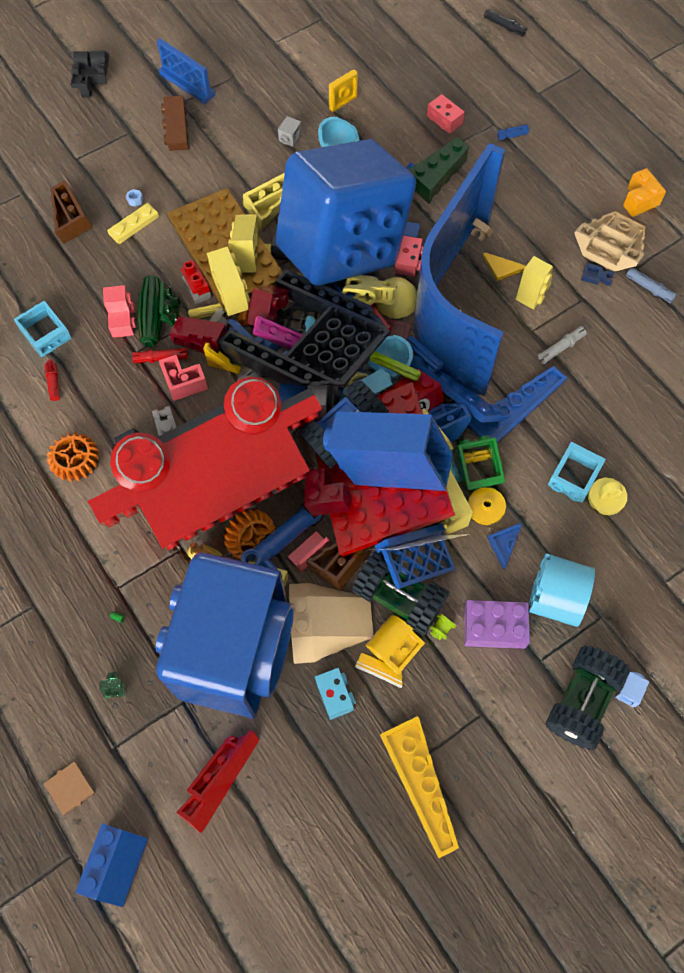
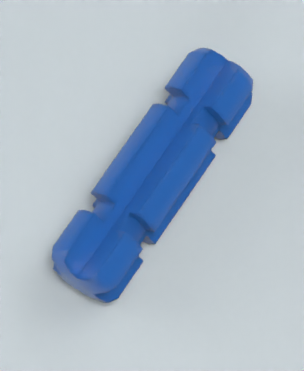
M525 124L521 125L520 128L516 126L507 128L506 131L502 129L498 131L497 136L499 140H504L506 137L509 139L518 137L520 134L527 135L529 128Z

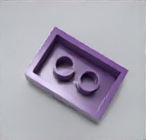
M466 601L464 605V646L522 649L528 646L530 639L527 602Z

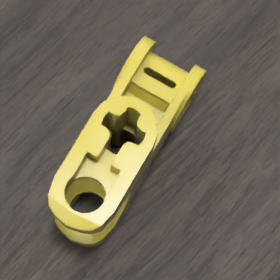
M357 275L347 278L346 286L343 288L342 293L345 295L346 292L355 293V296L352 298L369 305L373 303L391 305L396 303L394 290L397 289V283L393 281H379L373 276ZM354 280L357 281L358 284L351 285L350 282Z

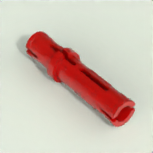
M187 348L157 351L149 349L144 352H132V359L134 364L143 362L154 364L156 361L174 355L177 356L178 360H188Z

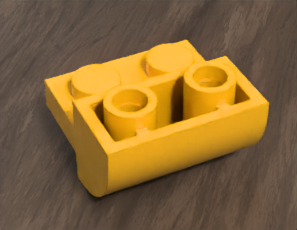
M391 615L365 646L378 659L383 660L396 674H399L425 643L412 631L413 628L406 624L405 621Z

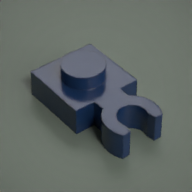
M586 263L581 281L596 285L601 281L604 285L610 286L612 279L607 277L613 278L614 272L602 271L603 267Z

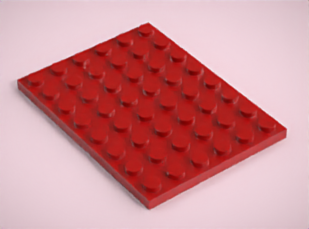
M413 382L377 396L386 406L389 413L423 414ZM315 453L318 467L327 470L332 478V484L343 482L351 493L350 511L330 514L339 554L342 557L376 545L386 539L409 533L456 515L447 487L446 491L355 485L345 471L339 468L338 463L330 469Z

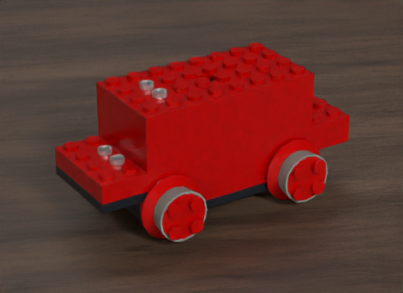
M258 377L239 379L228 389L224 403L157 438L151 434L137 432L127 435L117 442L111 453L110 466L113 476L117 479L119 485L92 498L88 503L98 522L108 527H113L120 523L119 519L124 516L130 518L138 514L137 509L141 508L162 549L167 548V550H170L179 545V540L184 538L187 541L198 535L196 531L202 529L204 532L216 525L215 521L219 520L221 523L234 516V511L238 514L253 506L251 502L255 505L306 478L305 473L310 470L291 434L297 428L302 429L307 423L315 420L319 416L318 413L322 410V407L311 388L281 402L278 391L268 381Z

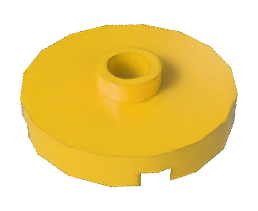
M479 488L471 494L468 500V504L473 511L471 518L479 524L491 525L495 522L497 523L505 514V499L500 492L493 488ZM484 503H489L490 507H486Z

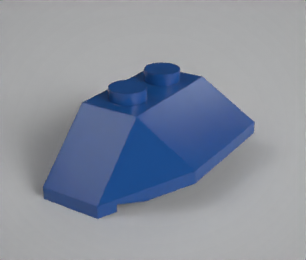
M465 403L442 404L428 412L433 416L437 425L450 442L461 437L472 419Z

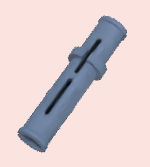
M631 267L627 272L626 277L651 291L654 296H659L670 304L677 296L676 293L667 289L663 283L654 281L634 267Z

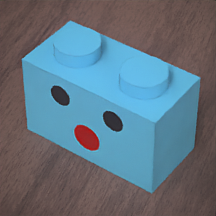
M339 668L315 676L317 687L330 720L353 711V705L356 702L352 692H347L345 685L348 684L344 672L340 673Z

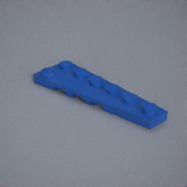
M413 355L411 366L415 369L418 368L440 383L442 391L458 404L465 403L469 413L480 422H499L504 419L505 414L500 412V407L495 404L490 405L442 370L435 371L419 355Z
M554 366L532 381L524 384L514 393L508 394L503 400L494 403L500 407V412L505 414L502 421L480 422L473 416L467 428L478 438L489 435V438L496 437L498 444L566 381L567 377Z

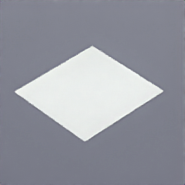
M469 534L436 536L387 549H404Z

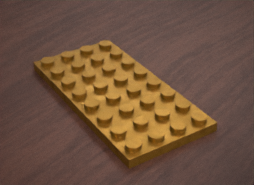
M228 188L167 213L168 219L192 259L197 263L207 284L223 309L225 307L214 282L207 253L225 247L229 249L228 242L231 239L232 222H235L236 215H245ZM259 235L258 247L255 248V253H257V259H255L257 270L256 272L242 273V277H240L246 282L248 290L245 291H247L249 298L252 297L253 288L269 284L277 286L275 281L283 273Z

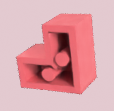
M125 285L103 288L104 305L108 312V326L112 337L134 335L133 328H136V320L133 317L135 305L132 302L131 293L127 292Z
M176 355L159 360L173 401L208 390L200 364L181 369Z

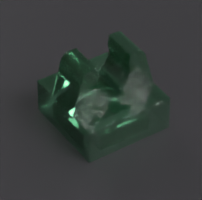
M116 672L107 673V679L100 681L99 689L103 698L125 697V687L119 677L116 678Z

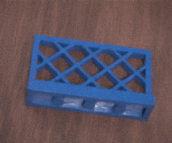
M159 38L157 45L162 67L159 68V74L203 104H206L215 96V90L210 88L207 68Z
M443 523L392 537L374 545L377 553H383L396 589L456 570L444 540L437 541L439 550L433 546V542L422 544L427 548L425 554L419 550L420 545L407 548L413 552L411 558L405 555L406 548L387 549L431 537L442 536L441 533L446 531ZM431 551L437 555L436 561L430 558ZM391 552L399 556L397 563L393 561ZM417 555L424 559L422 565L416 562ZM441 558L445 560L448 568L440 565ZM403 560L409 563L408 570L401 566ZM428 563L434 566L433 572L426 569ZM414 567L420 570L419 577L412 573ZM399 572L406 575L404 583L401 582Z

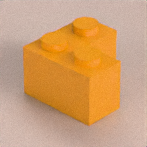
M645 168L632 175L628 185L630 192H628L623 206L632 217L659 206L666 191L648 168Z

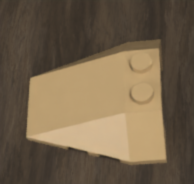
M616 211L603 215L599 220L593 219L589 224L586 222L582 223L574 233L582 255L613 272L637 266L644 256L643 240L645 238V226Z
M289 584V602L294 604V618L291 631L294 664L319 661L321 658L338 653L340 650L355 646L373 637L371 603L357 594L316 584Z

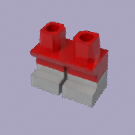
M193 260L183 263V267L180 268L183 274L181 277L195 305L210 299L209 286L197 263L193 262Z

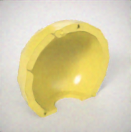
M401 277L386 279L385 281L397 283V289L394 290L396 303L391 305L374 303L375 308L381 314L392 319L407 317L414 312L416 307L417 292L415 286Z

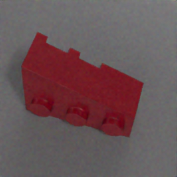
M178 316L169 333L172 343L205 354V343H209L211 349L216 353L220 351L224 354L218 341L227 333L225 323Z

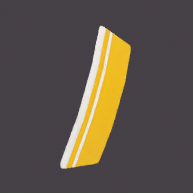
M364 653L360 654L355 665L356 668L402 688V671L396 674L386 663Z

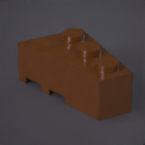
M183 95L163 97L164 103H161L162 114H165V119H162L163 129H166L164 144L168 145L169 151L189 150L188 121L186 120L187 108Z
M66 180L50 188L52 206L54 208L53 219L56 227L54 230L63 244L93 228Z
M336 542L329 548H324L320 554L314 558H309L306 562L311 572L341 591L373 551L367 549L375 548V546L373 545L342 557L339 554Z

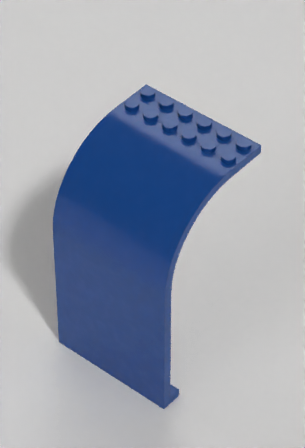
M488 143L425 241L414 315L415 338L443 362L444 366L441 370L473 393L485 396L488 391L504 332L455 308L443 297L437 286L475 228L473 222L476 218L486 225L490 222L506 151L491 143Z

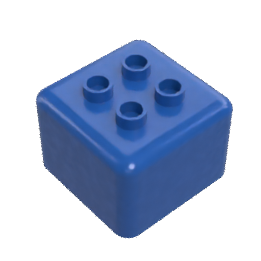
M373 139L295 152L288 158L285 166L275 243L300 272L316 286L389 268L398 259L416 187V178Z
M197 553L189 563L182 586L176 585L172 591L169 609L174 612L169 627L163 626L157 637L156 652L160 653L156 666L157 676L181 701L255 719L262 696L271 698L278 684L290 641L294 618V604L287 602L280 570L208 553Z

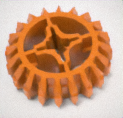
M67 432V437L65 438L60 435L61 440H54L55 446H49L51 452L47 453L49 458L47 463L50 465V470L54 472L56 477H60L64 481L68 479L72 482L74 478L80 481L81 476L87 479L86 474L88 472L93 474L92 468H97L96 462L100 459L96 443L83 433L79 435L75 432L71 436ZM79 447L86 448L87 453L80 451ZM60 461L67 463L68 467L61 466Z
M248 508L247 512L242 511L240 516L235 515L234 521L229 520L231 525L230 527H225L228 532L224 534L226 539L224 543L227 546L228 552L241 560L244 551L253 549L270 535L276 527L268 514L256 508L254 510Z

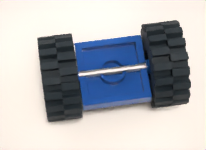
M360 379L355 380L343 391L346 397L318 422L310 421L298 431L303 440L330 469L338 462L330 452L325 450L323 436L326 428L333 426L336 411L389 413L376 394Z

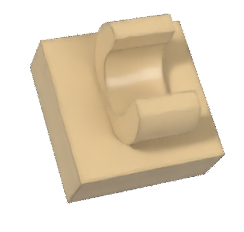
M477 218L473 222V225L476 227L471 232L473 236L480 232L481 235L478 238L480 241L485 238V234L490 237L493 230Z

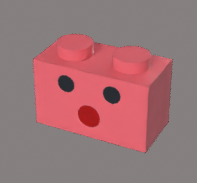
M441 94L428 104L427 117L449 134L463 124L465 112Z
M403 236L395 265V274L415 277L416 271H420L421 260H419V257H422L424 247L422 246V239Z

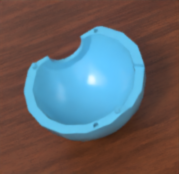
M339 117L326 118L319 124L318 137L321 147L359 141L358 131L355 126Z
M396 335L388 336L376 349V352L411 366L413 349L403 337ZM370 360L367 362L368 367L374 373L383 368L385 372H388L391 380L402 376Z

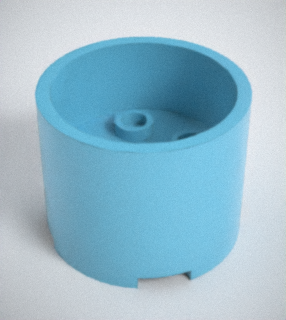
M546 553L540 564L541 570H539L534 581L529 600V606L531 607L528 611L578 627L590 600L595 579V568Z

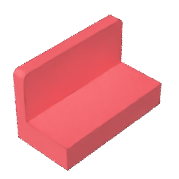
M316 531L288 556V560L300 572H303L308 567L306 560L314 558L324 548H329L330 540L327 537L323 538Z

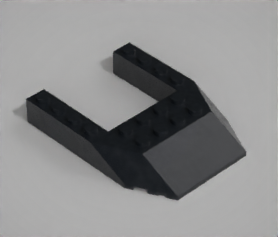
M286 269L276 279L277 287L289 290V300L322 314L284 356L231 329L218 342L226 357L278 383L303 386L345 387L388 337L390 331L383 325L379 316L377 317L371 305L327 286L313 285L306 277Z

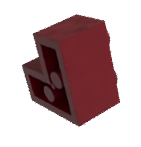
M271 284L253 288L247 324L254 326L257 316L277 323V310L285 308L288 304L289 290Z
M325 468L311 469L306 473L304 506L312 516L350 511L351 493L343 482L332 484V478Z

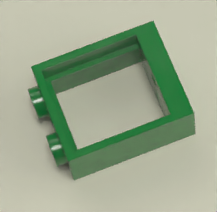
M489 435L479 437L478 441L471 442V439L459 442L460 445L455 447L464 492L505 483L496 437L489 438ZM488 445L495 477L470 482L463 450Z

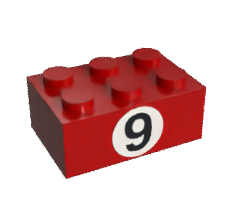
M419 370L421 375L417 381L404 377L382 393L384 394L413 382L422 410L425 408L429 412L444 401L441 384L421 370Z

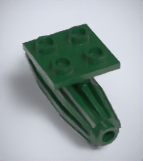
M147 275L143 278L138 297L137 325L139 340L146 347H153L154 344L158 343L162 321L169 323L171 327L174 326L178 316H180L179 308L181 307L179 297L173 293L172 289L165 282H161L160 278L153 275Z

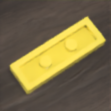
M146 203L108 229V233L118 244H121L159 217L158 212L149 203Z

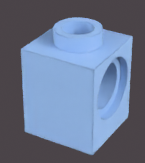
M630 672L623 689L617 691L615 698L632 707H636L641 703L650 681L644 679V676L640 673Z

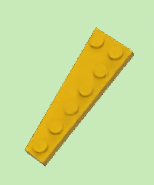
M417 716L380 734V737L439 859L459 847L447 813L431 755L428 751L423 729Z

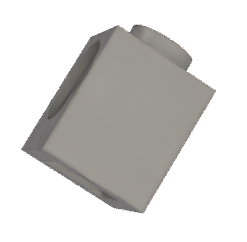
M288 116L278 128L279 141L292 147L302 134L301 121Z

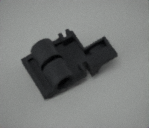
M73 51L74 65H72L71 88H79L82 97H91V84H107L106 74L110 58L109 53L106 51Z

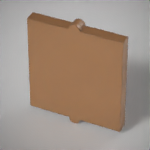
M75 761L62 771L58 770L55 776L44 783L63 815L70 812L76 806H81L83 801L95 793Z

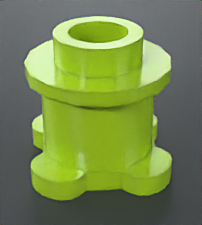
M438 614L436 616L438 620L433 626H430L432 630L431 635L438 640L442 638L446 640V635L451 629L456 628V624L443 614Z

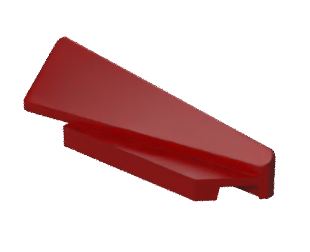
M252 730L238 738L235 735L227 737L186 790L191 797L176 813L199 833L204 831L259 742V738Z

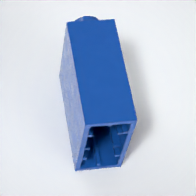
M336 411L333 426L327 427L324 432V448L331 453L338 462L339 468L345 471L355 485L446 491L453 453L432 415Z

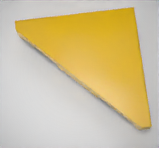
M486 252L483 253V259L496 281L523 272L526 267L511 260Z
M205 343L204 352L208 366L236 374L240 373V366L231 364L228 357L220 351L216 353L211 349L209 343Z

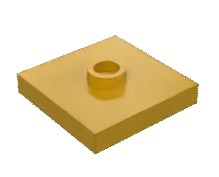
M355 69L329 84V109L332 112L357 98V71Z

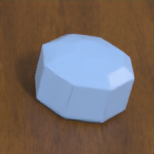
M130 190L126 195V199L131 206L141 205L144 200L140 190Z

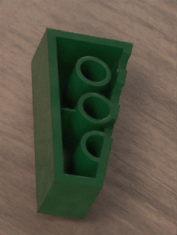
M457 137L409 169L416 178L415 192L428 204L432 201L435 194L437 195L441 191L442 186L449 182L450 177L467 161L469 146Z

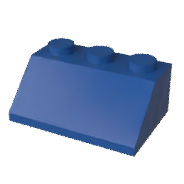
M102 823L75 893L97 901L124 907L148 838Z

